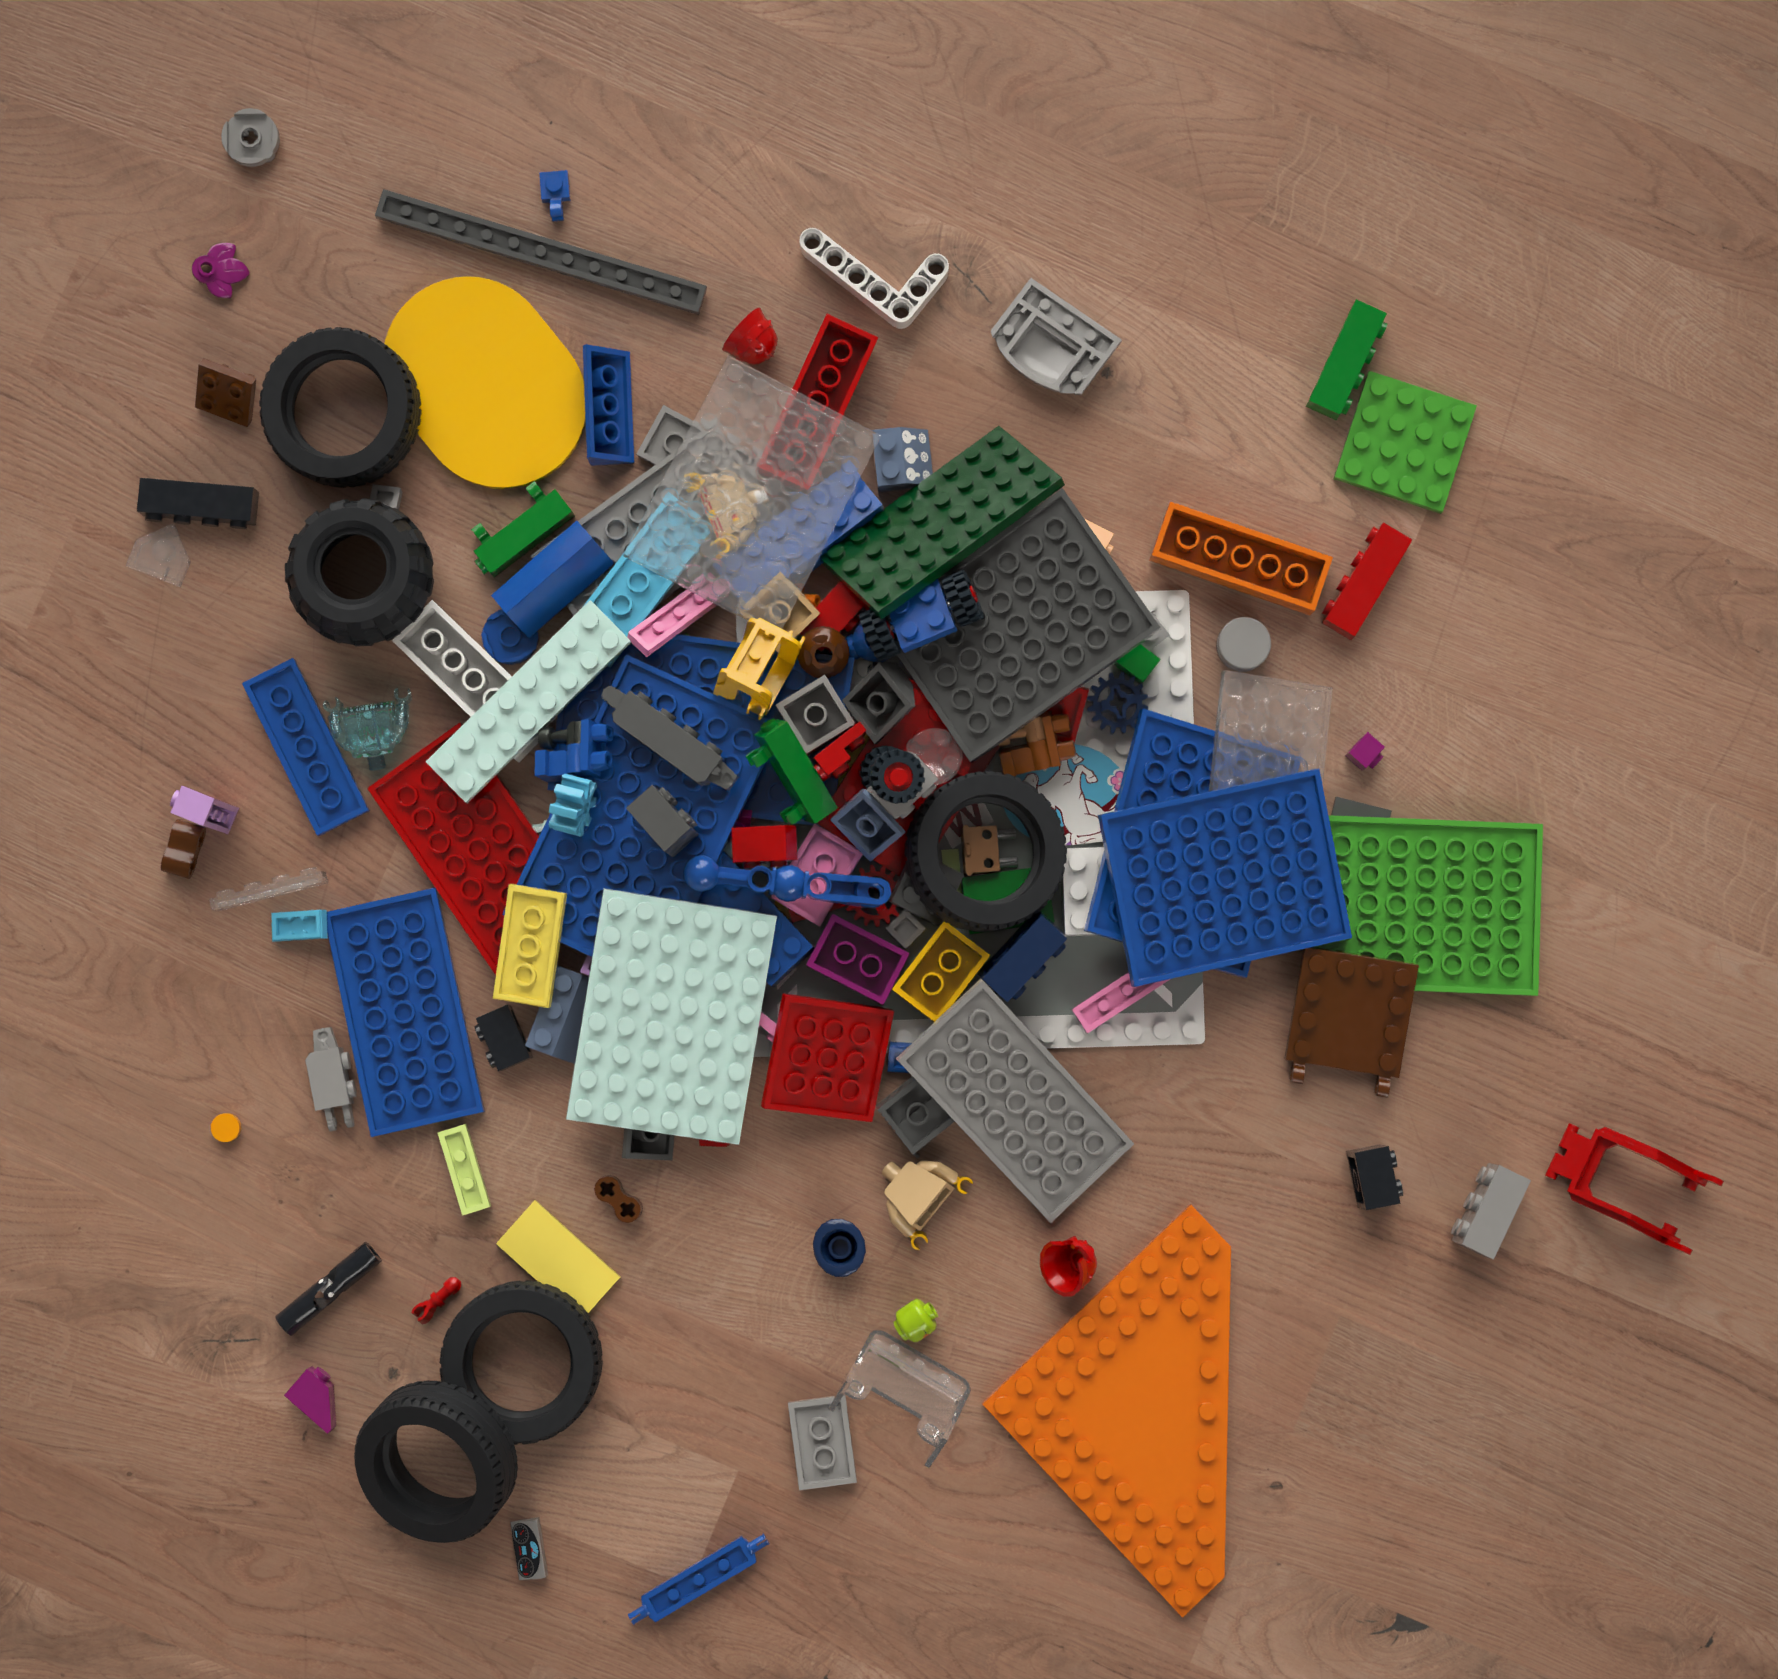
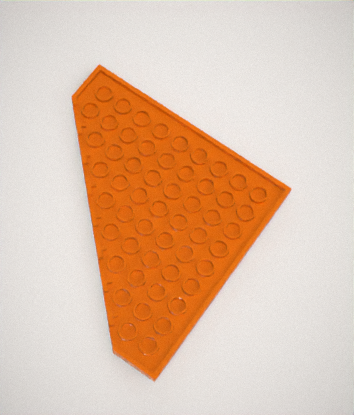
M1191 1204L982 1403L1182 1618L1225 1577L1231 1246Z

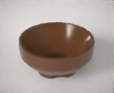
M820 626L809 630L803 635L805 639L797 658L806 673L815 678H820L823 675L831 678L845 668L849 659V646L845 637L838 630ZM828 647L832 651V658L829 662L820 663L816 660L815 652L818 648Z

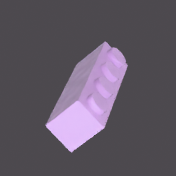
M181 786L180 791H175L170 802V806L173 807L170 813L229 834L239 810L238 807Z

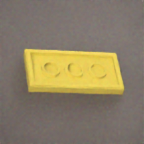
M509 884L493 999L544 1008L551 1007L567 893Z
M536 1200L533 1201L496 1243L534 1279L541 1282V1284H549L559 1288L563 1293H568L577 1300L576 1303L584 1307L587 1313L594 1308L621 1277Z

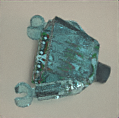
M396 688L394 690V697L398 703L396 705L393 700L344 708L342 701L335 697L336 706L330 709L329 702L325 700L323 707L330 713L328 719L333 739L345 751L351 752L353 758L367 757L369 770L384 769L386 767L384 754L394 751L395 745L402 741L408 727L409 705L407 704L412 700L411 690L408 688V695L405 698H399V689Z

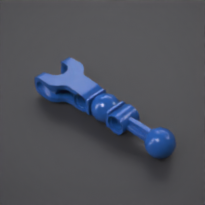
M696 855L689 859L683 870L686 884L691 889L699 892L708 891L714 888L716 884L748 887L757 894L769 891V895L774 894L777 898L786 902L795 901L799 898L805 899L808 896L816 901L868 908L881 906L888 901L891 895L889 883L881 878L830 873H814L809 875V871L803 872L800 868L793 865H783L777 869L773 867L771 870L764 866H756L752 870L720 867L713 858L706 855ZM762 872L767 876L768 883L765 887L758 888L753 885L752 875L754 873ZM813 879H821L825 883L824 893L814 894L810 889V882ZM869 887H874L879 891L878 899L869 896Z

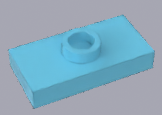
M327 910L271 913L272 942L328 939Z

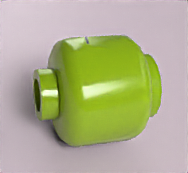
M914 1299L896 1312V1320L893 1322L903 1340L907 1341L909 1339L912 1342H919L935 1331L937 1327L935 1318L938 1317V1314L930 1302L925 1304L919 1299Z

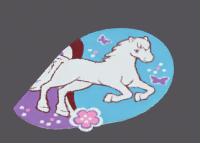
M1074 744L1076 756L1062 761L1061 766L1016 775L1022 782L1026 781L1038 789V793H1042L1052 804L1051 808L1056 810L1061 820L1060 826L1063 827L1065 832V845L1103 842L1098 815L1114 812L1124 770L1119 768L1109 757L1090 747ZM1004 808L1011 823L1021 833L1029 837L1022 822L1011 811Z

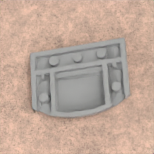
M1032 278L1029 279L990 331L1004 358L1019 373L1049 390L1082 395L1122 342V339Z

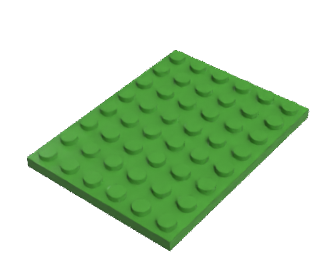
M1328 815L1352 938L1314 946V948L1418 964L1419 968L1414 991L1538 996L1543 824Z

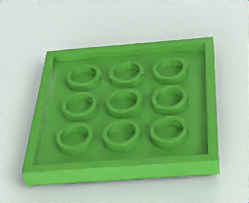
M1368 371L1333 479L1441 514L1448 498L1477 405Z

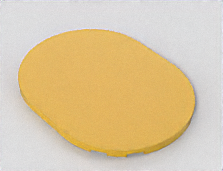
M455 277L439 281L422 289L399 310L389 327L384 344L395 351L412 372L421 399V406L419 407L421 409V422L417 427L419 430L418 435L447 469L471 483L487 488L504 489L527 486L534 481L538 482L555 472L566 462L577 447L586 425L584 379L573 356L524 297L497 281L480 277Z

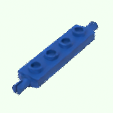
M764 1533L751 1542L740 1536L641 1596L642 1606L628 1613L629 1619H632L633 1625L647 1616L654 1622L659 1621L755 1564V1552L769 1545L768 1539H766Z

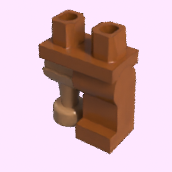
M1052 711L1044 712L1000 743L999 747L1009 745L1010 739L1026 737L1027 744L1001 749L999 755L1003 773L1016 776L1031 771L1061 766L1062 761L1075 757L1074 741L1069 740L1058 743L1056 734L1070 731L1068 714L1052 715Z

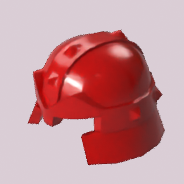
M759 307L750 312L736 326L725 341L722 350L736 357V361L757 365L774 357L778 337L773 329L771 320L766 319Z
M1073 1236L1062 1242L1050 1241L1044 1245L1040 1253V1268L1047 1285L1055 1293L1063 1297H1072L1081 1289L1083 1290L1085 1285L1093 1278L1097 1268V1258L1094 1249L1088 1244L1087 1240H1077L1076 1236Z

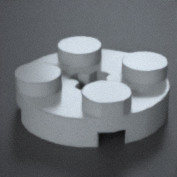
M252 108L239 110L223 126L221 135L223 147L234 162L243 166L256 167L271 162L275 158V153L280 144V134L277 126L261 110ZM250 131H254V135L258 136V139L253 144L243 140L244 137L249 136Z

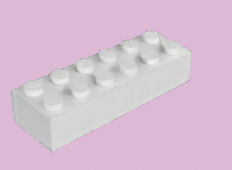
M431 600L423 608L424 610L417 620L407 626L392 641L471 717L512 676L445 611ZM554 718L546 727H554L557 724V720ZM538 734L514 757L517 762H520L538 744Z

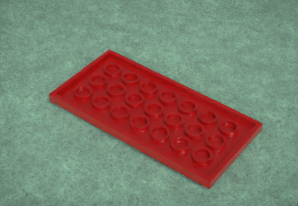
M459 722L367 789L496 975L504 915L502 914L506 907L509 884H517L540 835L498 774L466 803L426 763L463 725Z

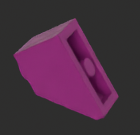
M311 1366L304 1371L284 1396L328 1434L336 1427L334 1384L329 1381L331 1377L325 1370L320 1367L315 1369Z

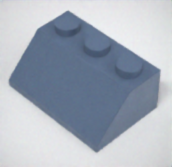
M557 965L551 1007H539L525 1044L526 1047L575 1064L589 980L588 976Z

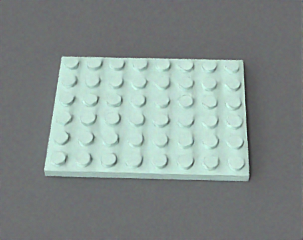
M603 888L566 1120L739 1145L777 916Z

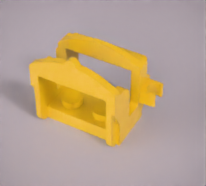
M750 618L746 625L743 640L727 668H722L719 672L713 694L730 700L736 698L739 690L750 695L751 701L746 714L752 711L759 715L758 720H761L764 714L767 715L795 665L805 637L803 636L798 641L792 637V630L787 632L761 618L758 620ZM780 643L778 656L760 686L757 682Z

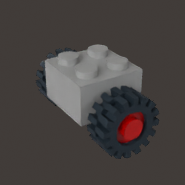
M892 746L876 747L864 756L865 759L860 764L861 771L859 772L862 784L894 819L898 817L905 818L915 808L913 803L919 797L926 798L937 787L934 784L938 780L936 775L915 753L900 750Z

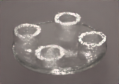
M938 728L926 729L916 734L907 742L906 751L915 753L938 778L934 783L935 785L949 781L959 771L962 763V749L947 730Z

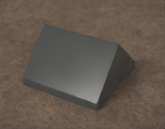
M624 1128L622 1158L673 1161L675 1135Z

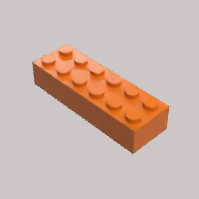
M1170 502L1149 561L1310 616L1316 609L1333 557Z

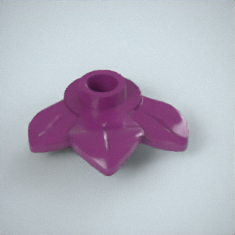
M219 243L212 246L207 255L199 256L192 264L194 278L200 283L206 284L210 293L219 298H231V284L244 280L250 273L244 263L233 258L236 246L231 243ZM203 265H209L212 271L209 273H205L202 271L201 267Z

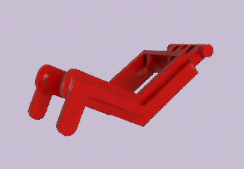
M1569 1123L1559 1143V1147L1567 1150L1565 1156L1555 1152L1545 1176L1556 1180L1557 1176L1560 1175L1571 1180L1567 1192H1569L1572 1201L1617 1220L1668 1247L1691 1255L1693 1250L1679 1244L1681 1239L1675 1236L1678 1228L1664 1222L1662 1229L1630 1212L1593 1197L1590 1184L1606 1150L1615 1146L1645 1157L1685 1178L1681 1186L1693 1192L1696 1191L1698 1185L1705 1187L1707 1182L1722 1187L1724 1181L1696 1170L1654 1147L1607 1127L1595 1129L1592 1138L1589 1139L1577 1134L1579 1127Z

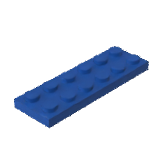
M291 658L243 682L242 685L316 835L321 836L369 812L370 809L296 660Z

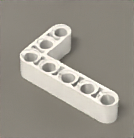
M808 228L800 236V249L805 258L898 329L908 327L915 320L948 277V260L941 254H931L898 292L822 231L816 228ZM809 239H816L820 242V245L816 249H809L805 246V243ZM832 256H838L842 259V263L835 267L830 266L827 260ZM938 264L944 270L939 275H933L928 269L931 265ZM854 273H860L864 276V280L859 284H854L849 280V277ZM915 286H922L926 293L923 296L916 297L911 293V289ZM881 290L887 296L882 301H875L871 295L874 291ZM897 308H905L909 314L905 318L900 319L895 317L893 312Z

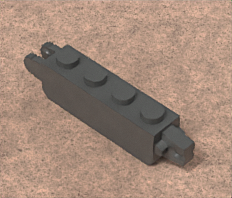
M613 686L603 689L602 699L615 709L612 713L613 722L700 786L709 785L712 782L729 791L739 777L725 764L726 761L720 756L723 752L710 741L704 745L697 740L700 735L688 725H685L682 729L675 724L676 717L666 709L662 708L660 712L651 706L654 701L641 691L635 695L629 690L625 695Z

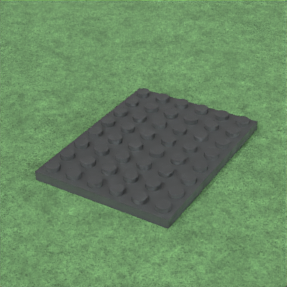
M1061 488L938 578L943 588V578L964 570L977 594L984 618L961 627L952 609L951 613L958 631L904 653L902 651L897 656L966 757L973 763L1162 628L1064 489Z

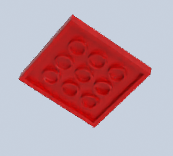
M783 993L761 1107L770 1110L873 1122L894 1010L891 1008Z

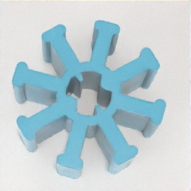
M563 774L561 785L556 784L554 789L557 798L556 802L551 803L549 807V813L553 814L549 821V828L580 837L583 836L584 826H589L592 819L589 810L591 807H595L597 798L593 797L594 791L597 788L596 783L592 782V780Z

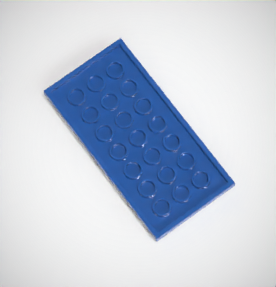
M426 889L328 911L327 933L370 1136L375 1137L485 1112L437 889Z

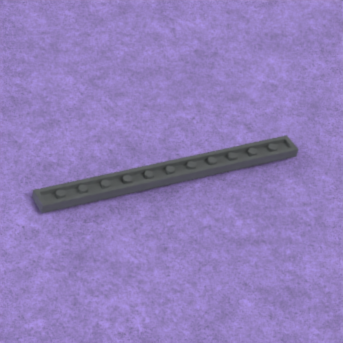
M385 189L382 191L375 213L377 219L697 315L700 313L707 291V286Z

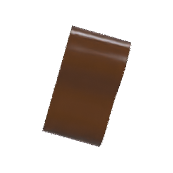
M177 819L171 829L168 846L162 858L161 871L190 879L196 868L198 855L205 839L206 828Z
M608 1175L596 1182L594 1188L595 1195L599 1200L612 1205L615 1215L620 1221L630 1223L640 1217L643 1210L641 1201L637 1197L627 1194L617 1177ZM603 1182L606 1184L614 1183L615 1186L612 1189L615 1193L614 1195L610 1193L607 1195L603 1194L602 1191L605 1189L602 1185ZM623 1203L627 1205L633 1203L635 1205L633 1208L634 1216L632 1214L626 1216L623 1214L625 1209L622 1205Z

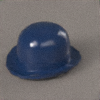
M830 1219L821 1224L815 1233L813 1240L814 1256L818 1265L826 1273L835 1277H847L858 1270L863 1263L866 1249L865 1240L860 1230L853 1223L844 1219Z

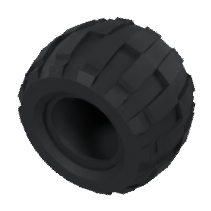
M363 498L359 501L345 499L330 503L329 508L320 513L315 511L305 520L306 525L299 534H294L288 547L290 554L287 563H285V582L288 585L289 598L296 612L306 621L307 625L325 638L339 644L345 643L357 647L372 646L374 643L385 640L388 642L400 635L407 626L417 620L424 610L423 607L427 598L432 594L434 584L432 567L434 562L430 547L427 545L421 531L406 515L380 501ZM358 534L371 538L381 547L385 554L387 569L382 584L374 593L365 598L349 600L332 593L325 585L321 572L324 561L333 547L340 541Z

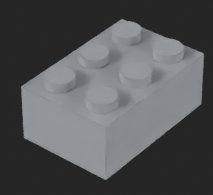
M1488 1163L1486 1167L1482 1166L1477 1174V1188L1474 1193L1470 1192L1464 1202L1463 1208L1466 1211L1462 1219L1458 1218L1451 1230V1234L1454 1236L1451 1241L1494 1260L1531 1180L1501 1165Z

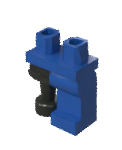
M590 719L570 722L567 729L555 731L553 727H543L538 732V743L542 750L535 751V777L546 782L562 781L563 774L580 778L601 776V771L613 767L612 754L608 751H601V743L612 742L613 728L607 724H597ZM557 744H566V750L547 751L554 749Z

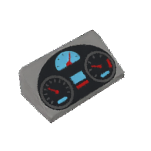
M540 1517L511 1521L519 1580L546 1578L548 1570Z

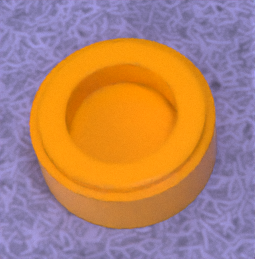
M220 1114L211 1123V1133L220 1142L233 1141L241 1133V1122L233 1114Z

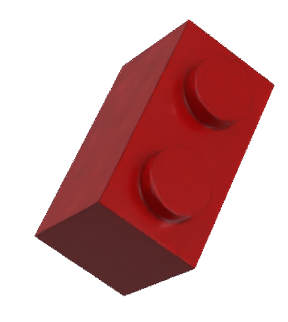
M796 825L732 828L733 863H743V868H755L756 866H761V862H770V867H781L787 865V861L797 860Z

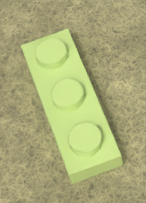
M467 1124L438 1132L462 1216L491 1207Z

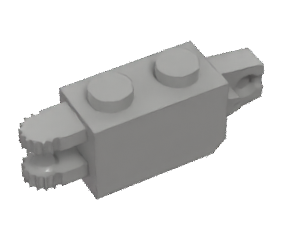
M332 1027L314 1030V1052L310 1053L305 1061L315 1111H325L328 1129L331 1132L337 1130L334 1108L342 1106L346 1126L348 1128L354 1127L355 1123L351 1104H354L353 1097H357V1090L354 1080L349 1079L348 1069H351L349 1053L344 1052L343 1047L338 1046Z

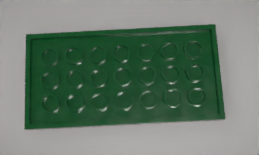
M997 426L884 508V511L877 513L871 521L861 528L852 531L850 536L837 545L831 546L826 553L820 556V560L827 569L882 620L1053 495L1065 484L1060 475L1003 428Z

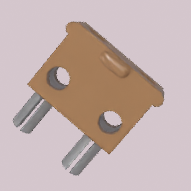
M967 824L960 829L963 874L965 877H969L972 874L997 873L1000 871V868L1018 866V863L1000 864L1002 862H1017L1018 859L1017 857L999 858L998 840L1015 839L1016 834H997L1016 833L1015 829L997 830V825L969 827ZM982 832H987L989 839H984ZM985 860L990 861V868L984 866Z

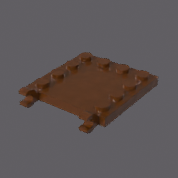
M1314 947L1303 949L1284 1057L1285 1060L1292 1061L1289 1077L1291 1082L1303 1084L1305 1063L1376 1074L1377 1079L1374 1093L1377 1096L1388 1097L1390 1078H1399L1419 965Z

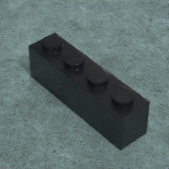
M140 478L137 512L145 516L146 521L162 522L163 518L173 519L174 523L184 525L191 524V520L202 521L201 525L209 527H219V523H229L231 528L247 529V525L256 526L259 492L254 487Z

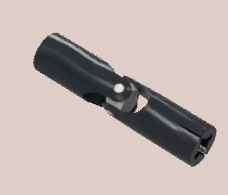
M364 1242L336 1265L328 1275L317 1281L277 1314L275 1318L278 1324L290 1336L294 1335L337 1299L342 1292H345L382 1261L378 1253L369 1243ZM321 1290L324 1297L315 1298L317 1292Z

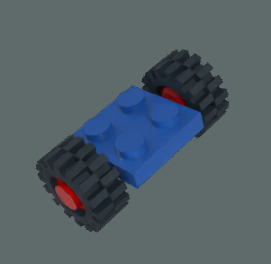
M964 570L943 578V588L940 580L936 579L882 620L871 609L860 613L859 618L864 634H866V639L878 661L881 662L900 654L902 651L904 653L958 631L951 613L952 609L961 627L984 618L977 594Z

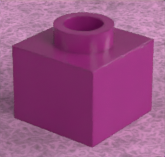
M1367 732L1345 756L1361 771L1368 766L1373 769L1384 757L1380 752L1385 746Z

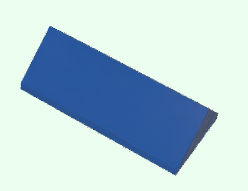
M585 344L583 345L587 459L591 466L634 463L630 352Z
M576 520L491 596L506 615L530 638L615 563Z

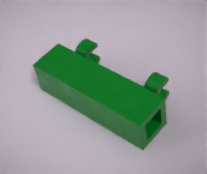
M535 481L527 486L526 490L535 500L536 504L493 537L489 535L481 523L471 529L482 543L481 546L474 550L478 557L474 562L484 575L490 572L495 578L575 517L572 510L555 489L545 496Z
M774 718L764 722L760 726L761 730L754 734L760 747L745 756L750 766L755 765L756 768L763 765L767 760L771 763L794 802V805L787 807L779 813L784 823L789 822L790 825H793L803 818L804 821L816 824L838 808L817 771L813 768L810 759L788 722L779 719L775 720Z

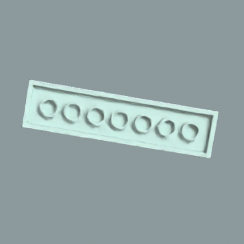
M591 600L588 601L426 763L468 803L538 734L540 729L546 727L631 641Z

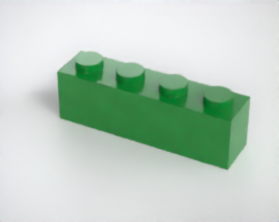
M1357 299L1355 300L1305 407L1334 420H1337L1341 413L1347 414L1353 399L1348 398L1352 388L1358 390L1365 375L1360 371L1364 363L1370 364L1376 351L1372 345L1376 338H1382L1388 323L1383 322L1387 315L1386 312Z

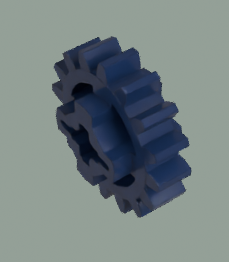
M1111 672L1108 674V681L1100 677L1098 678L1100 686H1091L1090 690L1094 693V696H1087L1086 701L1092 703V706L1088 707L1086 711L1088 713L1094 712L1095 716L1091 719L1092 723L1101 722L1099 730L1102 731L1107 726L1110 727L1111 735L1114 734L1116 728H1119L1120 732L1125 734L1126 726L1133 730L1135 729V720L1138 718L1139 710H1148V706L1142 704V701L1148 698V694H1140L1139 691L1143 688V684L1135 686L1133 684L1135 681L1134 676L1127 681L1125 680L1124 672H1121L1119 677L1115 679ZM1120 685L1128 688L1132 694H1126L1120 690ZM1108 687L1109 696L1106 700L1098 702L1100 693ZM1114 695L1119 701H1124L1120 708V714L1116 706L1110 705L1114 700ZM1136 705L1134 714L1129 719H1126L1128 707ZM1107 712L1114 717L1115 722L1106 719L1101 713Z

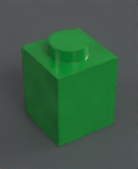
M1140 644L1117 660L1114 665L1129 677L1134 676L1137 683L1143 684L1161 659Z

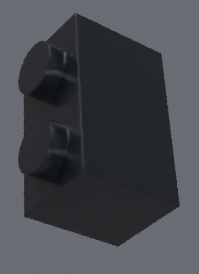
M507 1004L476 1018L478 1025L474 1026L479 1040L481 1042L485 1040L489 1051L486 1052V1057L492 1068L497 1067L498 1071H503L533 1058L530 1048L525 1046L527 1041L511 1005Z

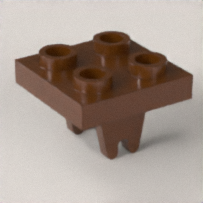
M203 358L198 366L195 408L248 427L253 417L257 378L254 375L229 368L228 365H221Z

